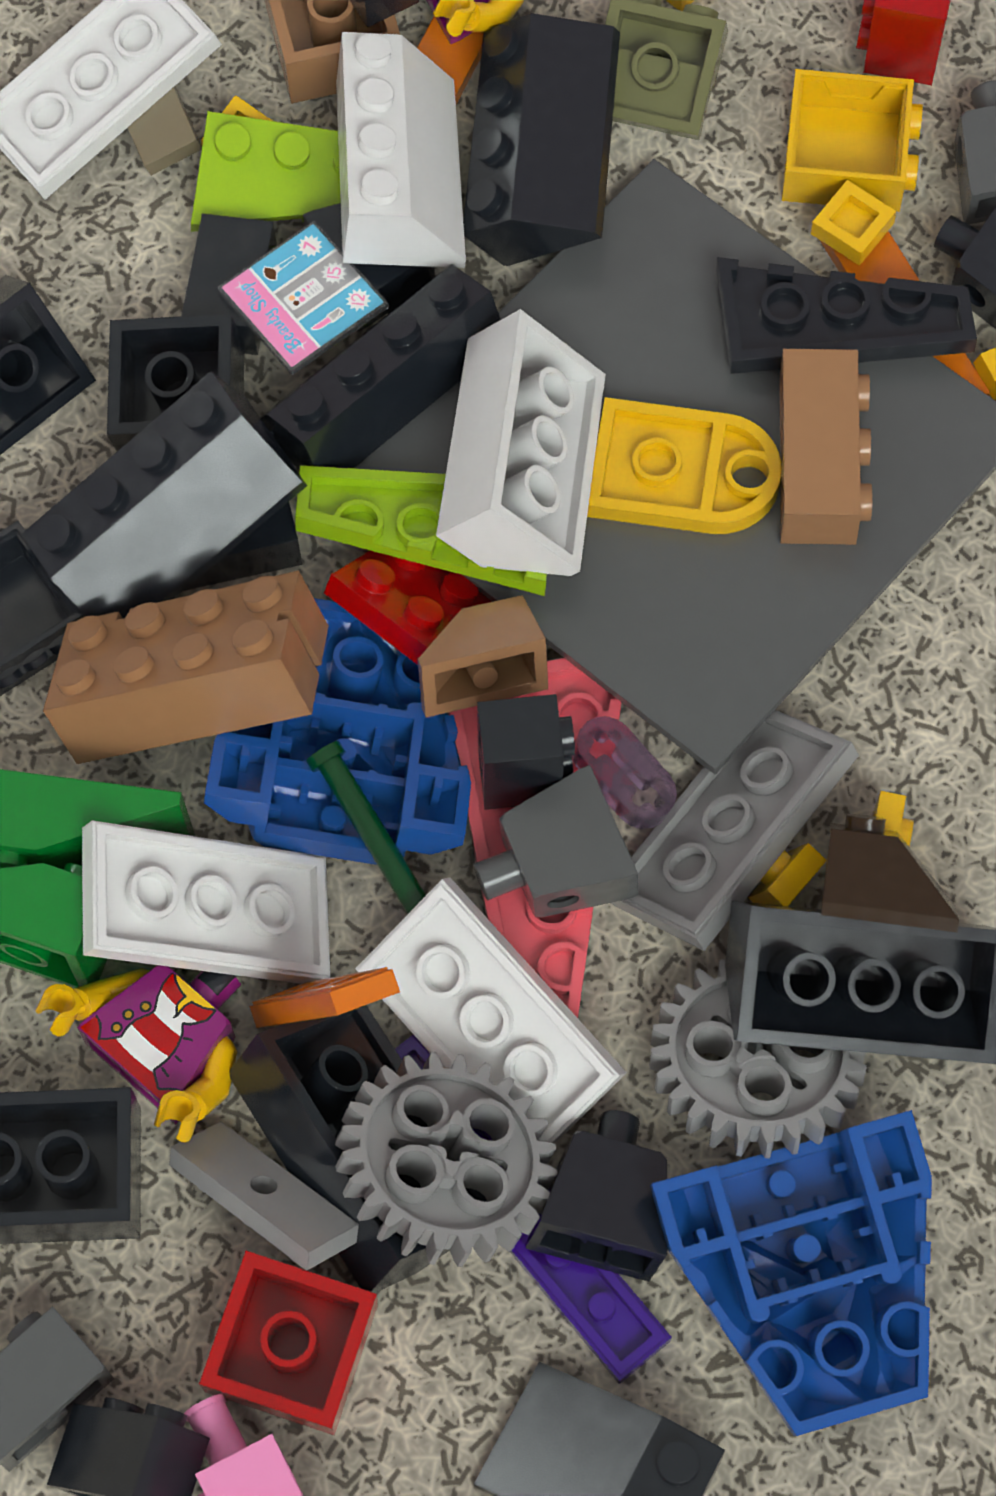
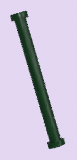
M339 740L332 742L312 754L306 762L312 772H321L405 911L409 914L426 896V893L342 759V756L346 753Z

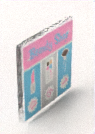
M315 221L309 223L217 287L220 295L291 375H294L389 308L388 302L353 263H343V252Z

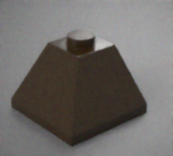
M846 814L845 825L831 823L821 915L958 933L959 917L954 903L897 831L885 830L886 819L868 815Z

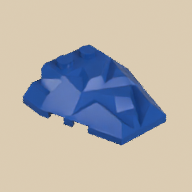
M314 598L329 628L322 664L315 666L319 672V679L312 715L218 734L213 744L204 804L229 822L248 825L253 839L263 847L377 865L321 772H312L306 762L312 754L326 745L339 740L346 751L342 759L403 857L406 851L432 855L462 846L466 834L471 779L467 765L461 766L455 741L458 730L454 715L444 713L425 717L422 711L418 665L335 601Z
M912 1110L824 1136L823 1142L819 1145L811 1140L800 1143L798 1153L794 1155L785 1147L772 1151L770 1158H764L760 1154L650 1184L669 1253L689 1279L717 1324L720 1325L793 1436L803 1435L928 1397L930 1308L925 1306L926 1265L930 1264L931 1242L926 1241L927 1199H931L932 1175Z

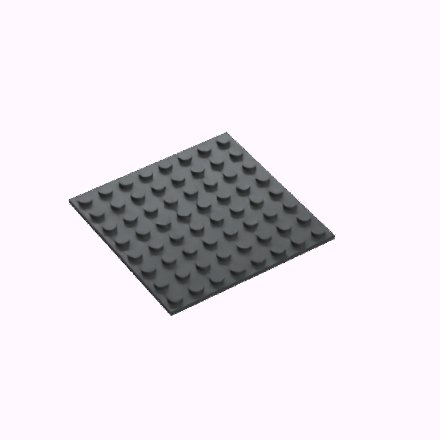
M653 159L605 206L602 238L561 250L498 313L502 320L521 309L606 374L599 428L605 397L728 413L744 417L760 426L774 441L780 454L779 379L781 370L730 373L716 272L717 257L738 259V266L768 270L769 263L794 266V273L819 275ZM933 356L858 363V374H869L870 376L868 412L859 411L860 428L871 429L870 465L860 466L861 483L872 484L871 521H860L856 545L781 544L779 488V493L773 507L760 521L749 528L728 534H709L587 517L580 572L572 576L547 574L545 596L465 575L462 576L478 587L479 592L492 602L523 595L546 638L548 646L716 775L996 470V401ZM461 380L353 469L446 474ZM753 467L741 468L732 475L736 483L746 488L758 487L767 480L763 472Z

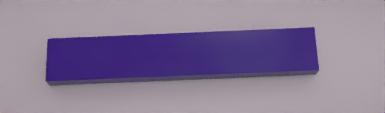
M414 1034L395 1048L402 1060L405 1056L410 1055L421 1070L430 1055L429 1051ZM473 1129L474 1133L480 1138L493 1141L491 1136L485 1131ZM521 1233L522 1236L510 1253L619 1384L671 1342L672 1337L618 1273L526 1249L529 1235Z

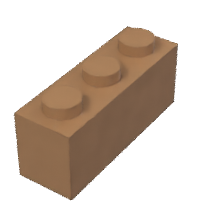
M783 349L779 379L780 459L782 466L780 481L781 544L856 545L860 521H871L872 484L861 483L860 466L870 465L871 429L860 428L859 411L868 412L870 376L869 374H858V350Z

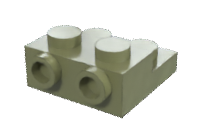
M611 0L605 25L614 26L620 31L613 121L700 140L711 91L715 87L728 34L726 20L718 19L719 13L716 10L701 5L686 4L684 11L662 7V0Z

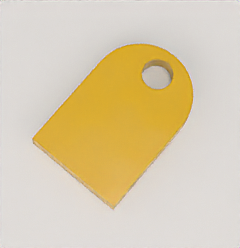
M605 397L596 445L587 517L709 534L738 532L756 524L773 507L779 493L782 466L780 454L774 441L760 426L741 416ZM753 467L763 472L767 480L758 487L746 488L736 483L732 475L741 468Z

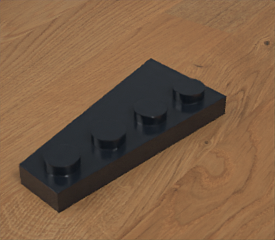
M717 257L716 272L731 374L781 370L783 349L858 350V363L975 352L977 335L968 287L888 278L886 283L882 284L859 281L855 279V273L831 271L830 277L794 273V266L769 263L768 270L738 266V259Z

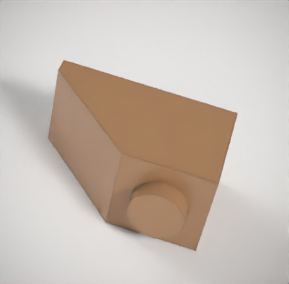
M523 595L461 609L418 658L422 711L425 717L477 706V702L509 699L549 689L546 638Z

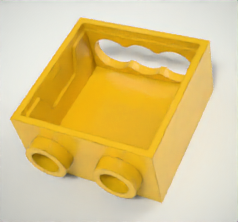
M795 69L782 201L827 205L848 180L892 209L900 212L904 190L915 191L919 155L908 154L909 139L919 140L923 104L912 103L914 79Z

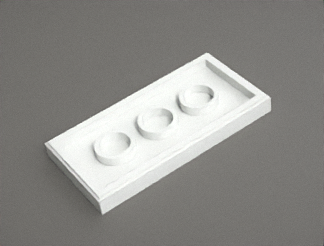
M103 0L0 91V150L46 200L222 44L211 29L183 0Z
M93 820L82 827L84 956L298 984L330 978L326 857Z
M450 877L441 879L355 968L358 972L383 967L393 969L400 992L382 1000L429 1053L436 1052L443 1068L450 1069L458 1054L464 1055L468 1073L475 1075L478 1069L486 1062L490 1064L489 1082L494 1085L499 1084L508 1077L513 1078L514 1083L508 1095L514 1101L527 1096H531L534 1099L526 1113L527 1119H547L549 1123L538 1141L555 1144L627 1073Z

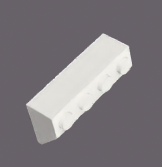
M342 32L336 93L343 263L449 267L453 264L457 268H465L466 255L454 79L402 35Z
M521 309L467 340L436 536L480 567L487 568V566H491L494 569L572 576L580 572L606 374Z

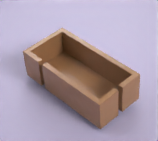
M299 570L276 576H261L250 582L215 590L204 589L192 595L158 603H143L135 608H131L125 618H122L119 612L101 616H86L78 621L67 623L43 712L76 764L312 715L319 679V672L315 666L322 664L329 625Z

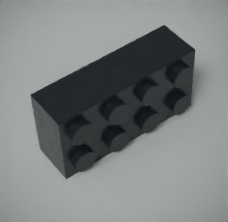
M132 1088L0 1092V1244L139 1239L141 1230V1107Z

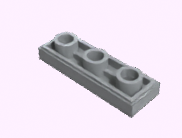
M220 1121L193 1135L190 1141L186 1143L179 1142L171 1146L169 1165L306 1271L357 1242L359 1228L357 1222Z

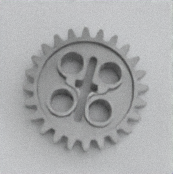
M725 959L719 960L717 978L713 979L699 968L695 970L693 989L678 983L675 986L673 1003L662 1002L659 1014L660 1024H653L651 1046L654 1048H651L649 1066L650 1070L657 1071L655 1081L656 1093H671L668 1098L667 1113L671 1116L689 1111L685 1130L688 1134H692L707 1126L711 1129L710 1147L715 1148L727 1136L734 1138L736 1156L742 1157L749 1142H758L764 1158H770L775 1141H782L789 1152L794 1155L798 1153L801 1134L806 1135L811 1141L819 1145L823 1142L825 1124L837 1129L842 1127L845 1108L855 1109L860 1091L858 1087L863 1086L867 1068L862 1063L864 1062L865 1052L734 1040ZM793 1051H809L815 1054L816 1057H801ZM711 1053L716 1054L722 1057L723 1059L711 1061L706 1060L700 1057L699 1055ZM762 1092L773 1096L775 1099L763 1101L752 1097L750 1094Z
M436 1052L430 1053L422 1070L410 1055L405 1056L397 1070V1074L384 1065L380 1068L374 1084L364 1081L355 1097L356 1102H350L342 1118V1122L346 1125L342 1126L335 1145L345 1151L342 1152L335 1167L336 1172L353 1175L349 1179L343 1195L345 1198L364 1197L365 1202L357 1215V1219L365 1221L378 1216L383 1221V1224L379 1229L377 1239L383 1241L395 1232L402 1235L401 1254L404 1256H408L417 1243L426 1246L427 1259L431 1265H435L443 1249L450 1250L457 1267H463L471 1254L472 1247L484 1262H489L496 1252L498 1244L510 1252L522 1236L521 1233L529 1235L540 1219L538 1213L541 1212L548 1200L550 1192L547 1189L553 1183L558 1171L547 1165L556 1151V1144L538 1141L549 1123L547 1119H527L526 1113L534 1099L531 1096H527L514 1101L508 1095L514 1083V1079L511 1077L502 1080L497 1085L489 1082L490 1064L486 1062L474 1075L467 1072L464 1055L458 1054L450 1069L443 1068ZM406 1115L421 1118L428 1127H421L412 1123ZM473 1129L485 1131L491 1136L493 1141L480 1138L474 1133ZM398 1175H407L414 1178L422 1188H413L406 1185ZM465 1188L479 1191L488 1202L474 1199L467 1193Z

